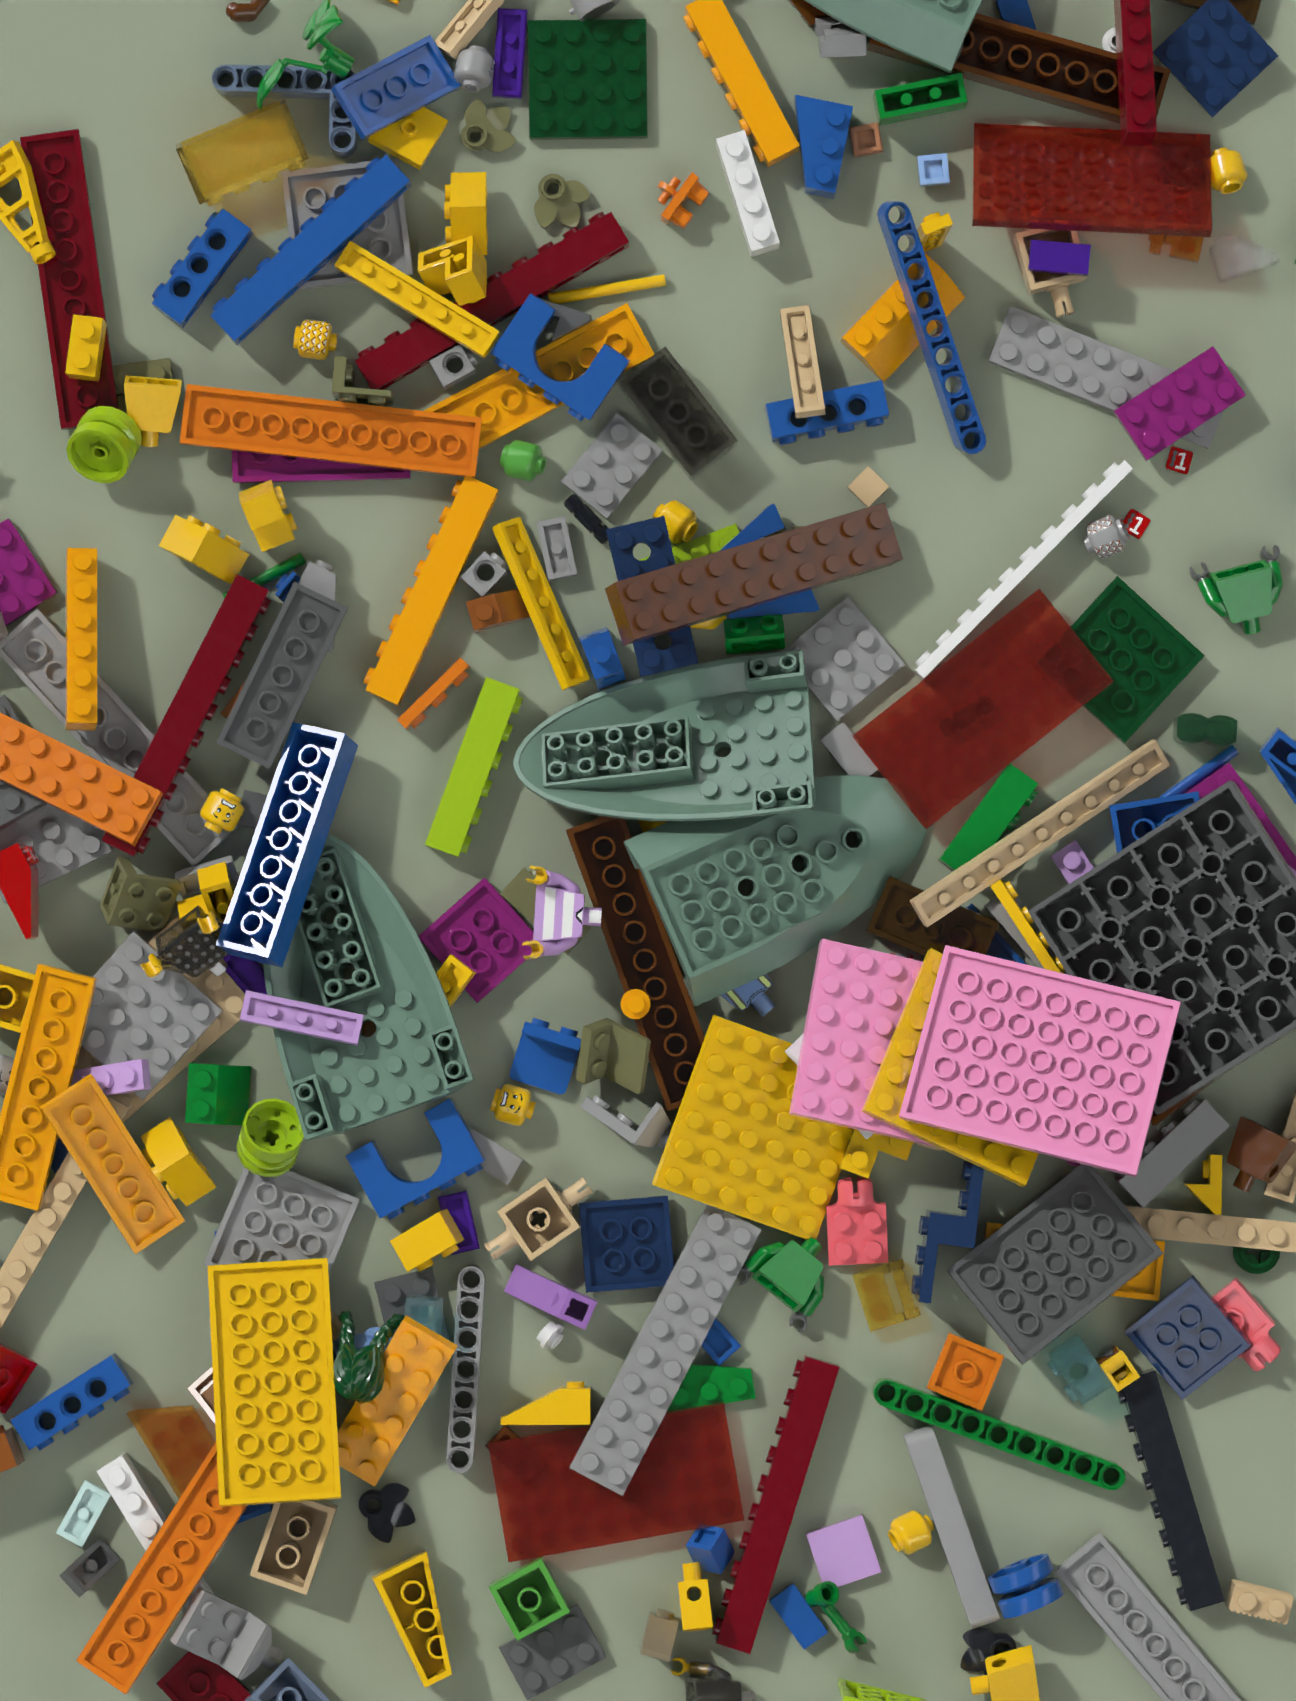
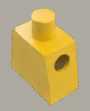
M126 375L124 393L127 415L135 421L141 431L142 446L156 447L159 442V432H171L181 393L182 380Z
M700 1562L682 1564L684 1581L678 1582L683 1632L713 1629L708 1579L701 1578ZM691 1589L699 1590V1600L691 1601L689 1599V1591Z
M1031 1645L987 1657L985 1659L987 1675L969 1677L972 1695L990 1693L991 1701H1040Z

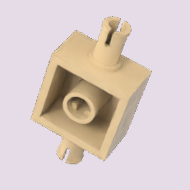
M1038 198L1036 203L1035 199L1026 203L1033 228L1016 233L1013 241L1028 296L1045 291L1050 292L1056 317H1063L1064 314L1067 316L1075 313L1068 287L1072 284L1086 281L1088 276L1028 271L1031 240L1080 244L1074 218L1050 223L1045 198Z
M545 1177L500 1208L497 1213L505 1223L506 1231L484 1244L488 1252L497 1245H500L498 1249L490 1254L493 1259L497 1260L498 1257L517 1245L518 1247L521 1246L529 1260L532 1261L580 1228V1224L571 1212L573 1210L571 1207L594 1193L590 1186L578 1192L580 1188L587 1184L586 1180L581 1177L580 1180L560 1192V1190L557 1191L548 1177ZM534 1211H537L539 1214L543 1212L546 1214L544 1226L541 1227L539 1223L532 1224L531 1220L534 1218Z

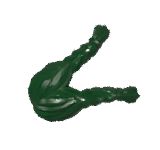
M350 1311L341 1312L338 1316V1320L342 1323L340 1348L333 1365V1381L340 1395L358 1403L360 1401L364 1403L376 1398L382 1390L384 1383V1348L393 1336L394 1330L400 1326L405 1315L393 1314L392 1318L374 1334L370 1345L357 1350L354 1346L356 1328Z

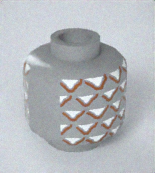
M1107 515L1089 523L1086 529L1087 536L1083 537L1088 552H1095L1102 559L1123 551L1126 547V541L1130 539L1122 519H1116L1112 515Z

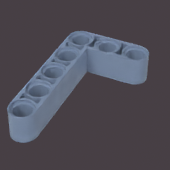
M220 65L212 73V83L216 91L222 96L257 98L258 87H250L248 81L254 75L263 77L271 65ZM286 66L281 77L290 76L293 78V83L288 88H280L276 83L266 98L330 99L329 143L331 149L338 157L346 158L353 155L357 148V131L349 118L340 119L336 116V111L341 105L331 90L337 84L340 77L329 70L326 74H323L320 71L304 67ZM350 69L345 77H351L355 73ZM228 74L234 77V81L229 87H221L218 84L219 79L223 75ZM311 77H320L323 80L322 85L317 89L309 88L307 81ZM345 135L351 139V143L346 148H338L335 145L336 139L340 136Z

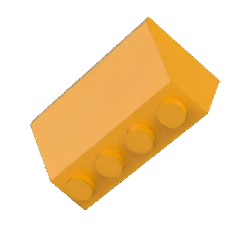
M925 253L945 316L947 317L963 301L965 296L948 274ZM914 263L907 271L909 278L912 280L917 277L919 272L917 265ZM899 280L876 301L841 340V343L883 383L920 345ZM921 292L917 297L919 307L923 308L928 302V296L925 292ZM934 320L927 324L926 329L929 335L937 328Z

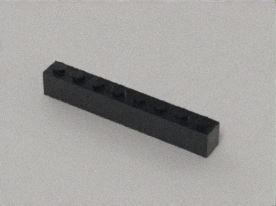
M1151 1368L1138 1372L1140 1378L1119 1392L1116 1390L1120 1404L1125 1403L1128 1410V1415L1124 1416L1128 1432H1134L1137 1443L1133 1444L1134 1453L1138 1462L1143 1460L1146 1472L1141 1473L1146 1490H1152L1154 1501L1150 1502L1154 1518H1160L1163 1529L1158 1532L1163 1548L1169 1547L1172 1558L1167 1559L1172 1577L1177 1576L1180 1587L1176 1588V1593L1180 1605L1186 1604L1189 1611H1194L1224 1602L1225 1600L1156 1371Z

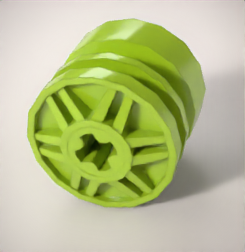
M277 1098L264 1099L253 1104L246 1112L236 1147L241 1163L253 1174L263 1177H277L288 1172L295 1164L304 1138L295 1107L289 1102Z

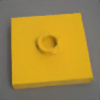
M423 107L369 136L368 142L420 170L447 127L449 120Z

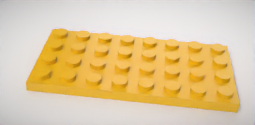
M328 1258L207 1266L219 1506L341 1499L336 1396L333 1381L334 1360Z

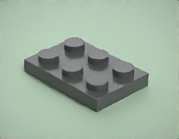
M432 1267L420 1273L415 1271L374 1282L384 1324L392 1318L393 1314L407 1315L451 1341Z
M578 1603L571 1607L568 1614L518 1641L516 1638H513L499 1646L527 1701L606 1658Z

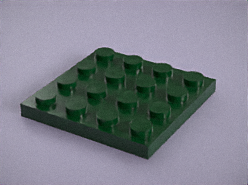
M646 19L585 20L583 22L580 20H528L530 140L648 138Z
M1116 576L1036 664L1124 744L1205 655L1122 579Z

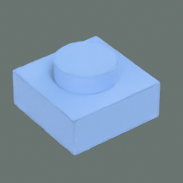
M947 153L917 156L920 187L948 185L950 183Z

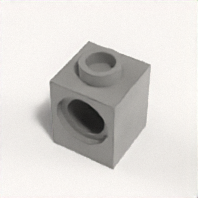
M461 344L429 361L444 390L476 374L473 366L478 364L471 350L466 349L464 351ZM452 359H459L464 365L460 372L451 373L447 370L448 362Z
M484 551L461 576V580L478 596H487L507 575V571L503 568L506 563L496 553L493 552L491 555H488ZM483 566H490L494 569V576L489 581H482L478 578V570Z

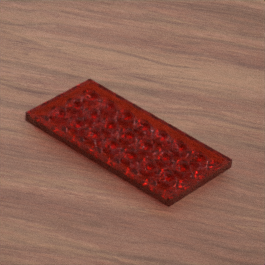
M974 123L972 226L1211 237L1210 134L1157 132L1151 146H1121V130Z
M1038 589L852 737L922 826L928 829L1114 681L1043 592Z
M724 1402L666 1412L623 1496L569 1468L591 1425L488 1443L508 1562L744 1521Z

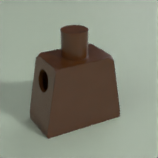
M1241 1116L1227 1157V1163L1240 1169L1233 1186L1249 1193L1256 1178L1272 1183L1295 1152L1296 1143L1251 1119Z

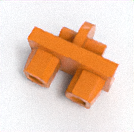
M693 172L678 192L676 188L681 181L676 177H673L669 184L660 181L657 185L662 191V194L657 199L660 204L665 205L668 199L672 198L661 214V221L668 225L671 222L685 229L691 221L693 214L682 207L684 202L688 198L700 207L709 196L708 190L699 183V177Z

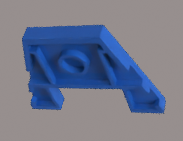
M775 504L767 506L719 551L756 541L785 528ZM808 590L725 616L727 619L764 615L811 613L820 610L812 590Z

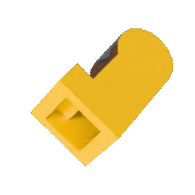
M1115 1345L1095 1358L1108 1381L1117 1392L1140 1378L1126 1354Z

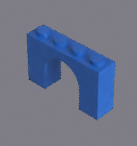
M530 293L491 351V354L496 357L493 362L506 371L513 368L519 372L520 376L518 379L531 388L536 384L544 389L543 396L556 405L561 401L570 408L567 412L581 422L584 418L591 420L631 360L609 345L604 344L589 368L579 378L567 382L552 379L542 371L537 362L536 345L540 335L557 310L536 295Z
M452 1097L424 1112L442 1149L440 1165L431 1177L416 1182L399 1178L387 1165L374 1140L346 1155L349 1164L379 1218L387 1215L388 1219L391 1220L405 1212L402 1206L413 1201L416 1206L431 1198L428 1192L438 1186L443 1191L457 1183L455 1177L465 1172L467 1177L483 1169L480 1163L486 1159Z

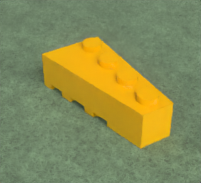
M424 1550L371 1578L418 1677L426 1688L452 1675L429 1559L427 1552Z

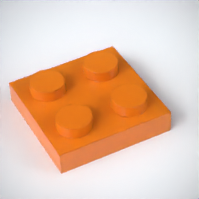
M948 1332L926 1388L982 1411L1004 1355Z

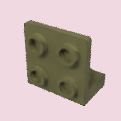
M335 356L332 394L335 400L349 403L368 402L369 405L387 407V404H394V396L390 390L353 387L355 375L353 365L349 364L347 357Z
M118 856L99 906L110 926L160 932L166 927L181 883L177 879L137 874L129 858Z
M609 1018L583 1026L576 1080L587 1084L606 1077L636 1094L643 1093L651 1044L650 1039Z

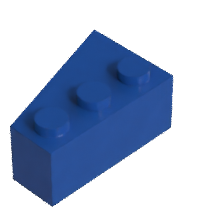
M795 94L794 106L805 193L834 199L853 106Z
M1277 727L1259 751L1296 804V740Z

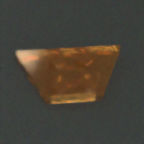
M193 1404L130 1410L127 1412L128 1417L178 1499H180L216 1441Z

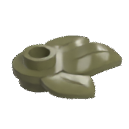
M479 98L467 107L464 114L466 126L461 132V141L465 148L474 152L487 149L498 153L509 149L515 144L516 138L511 133L505 131L511 117L509 107H494L487 110ZM472 133H479L482 136L480 141L473 142L470 139Z
M557 174L544 176L539 182L538 192L540 197L534 206V213L539 225L545 229L556 219L565 226L577 227L581 216L578 203H582L590 198L587 188L577 180L565 181L563 177ZM554 184L558 186L559 190L556 194H550L547 188Z

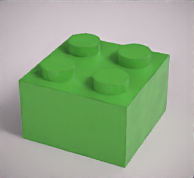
M543 1555L489 1584V1590L517 1641L568 1614L571 1609Z

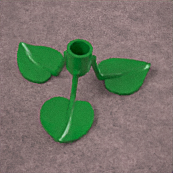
M331 0L322 1L318 9L309 18L302 35V39L306 41L309 39L307 44L308 50H311L318 42L324 47L318 58L322 65L284 58L283 60L278 58L267 70L259 84L256 100L260 110H262L264 99L277 83L287 65L313 69L323 74H326L329 70L342 79L350 71L355 58L332 45L325 38L329 32L343 24L338 8L335 5L330 6Z

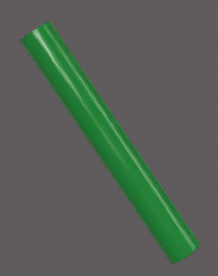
M300 552L249 580L263 586L305 564L306 561ZM228 591L222 594L224 598Z

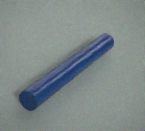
M1233 745L1229 746L1160 795V797L1184 794L1239 754L1237 749Z

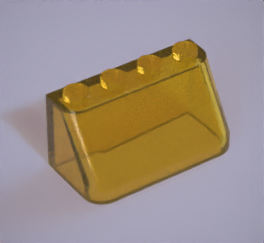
M285 99L262 107V110H255L188 138L176 145V151L199 204L206 202L207 206L223 201L222 195L231 191L237 195L251 189L250 183L261 179L262 183L274 180L279 177L277 172L286 168L289 169V172L298 170L306 166L304 161L309 159Z

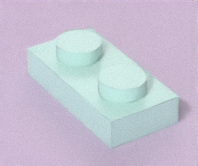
M86 1479L56 1534L83 1547L111 1494Z

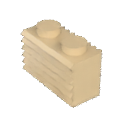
M1231 1579L1225 1605L1231 1612L1235 1611L1237 1614H1247L1249 1617L1252 1615L1254 1618H1264L1272 1623L1276 1621L1278 1624L1286 1625L1289 1620L1294 1596L1289 1592Z

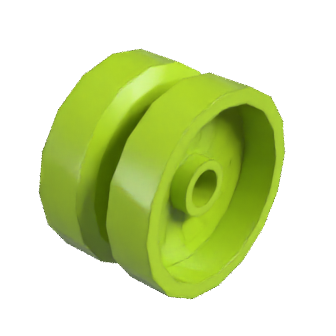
M98 406L89 409L82 416L77 428L68 440L66 448L68 460L78 473L89 480L97 483L118 481L126 474L132 460L140 449L142 442L141 432L135 421L119 409L109 406Z

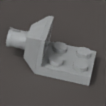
M597 1095L593 1099L587 1096L581 1104V1108L633 1145L653 1148L657 1145L662 1149L665 1148L672 1127L663 1106L656 1101L636 1130L632 1128L634 1121L621 1112L615 1116L607 1110L610 1104Z
M200 1587L170 1639V1642L220 1665L240 1680L256 1671L260 1665L269 1670H274L279 1664L269 1658L273 1657L281 1661L283 1656L281 1648L271 1645V1626L247 1609Z

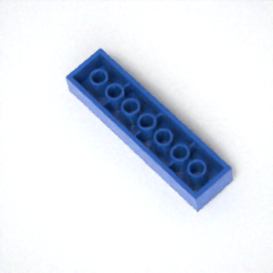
M295 722L292 723L216 943L218 947L228 954L283 967L358 745L345 733Z

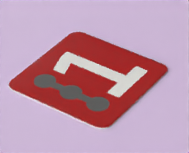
M1172 446L1165 468L1182 474H1188L1194 453Z
M1130 509L1123 520L1128 534L1137 539L1141 538L1151 521L1148 517L1134 509Z

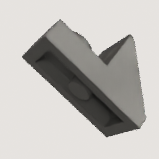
M543 300L557 310L549 322L553 323V320L558 321L553 342L592 321V315Z
M99 1538L59 1576L80 1598L120 1558Z

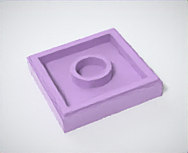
M862 1514L805 1533L822 1582L831 1581L839 1587L881 1572Z

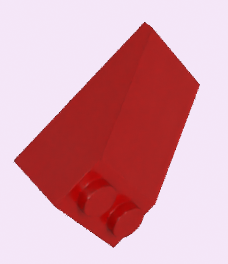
M16 843L0 851V889L25 939L33 940L39 937V879L36 866L39 859L32 846L29 847L24 843Z

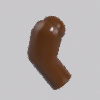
M251 0L250 3L238 4L231 2L226 7V15L237 23L252 22L257 19L270 0Z

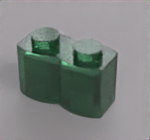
M1196 713L1182 714L1174 718L1173 740L1186 745L1203 742L1214 747L1228 746L1236 742L1238 721L1224 715L1206 718Z

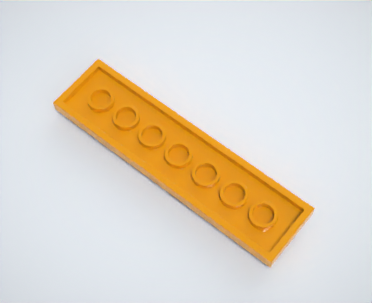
M628 303L537 350L536 358L540 368L546 375L552 379L567 382L579 378L586 372L604 344L609 345L631 360L623 373L655 357V354ZM510 368L509 371L501 369L424 411L482 418L479 449L563 406L564 403L560 401L556 405L543 396L544 389L536 384L533 388L518 379L520 373Z
M41 963L37 965L0 1115V1201L36 1211L40 1210L58 1140L56 1131L40 1106L71 1087L98 978Z

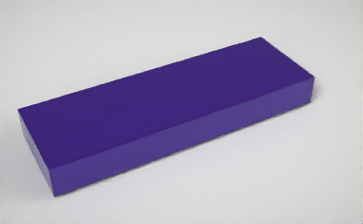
M498 8L492 98L522 100L527 10Z

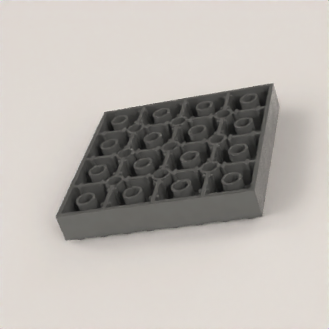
M1234 781L1226 782L1028 910L1068 975L1181 1002L1154 1106L1156 1115L1167 1111L1296 1029V876Z

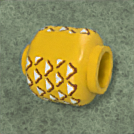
M305 319L301 326L296 325L293 348L298 349L299 355L303 358L325 360L329 356L330 351H336L338 334L332 333V326L329 322Z

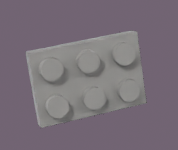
M616 413L561 480V483L607 520L663 450L621 415Z

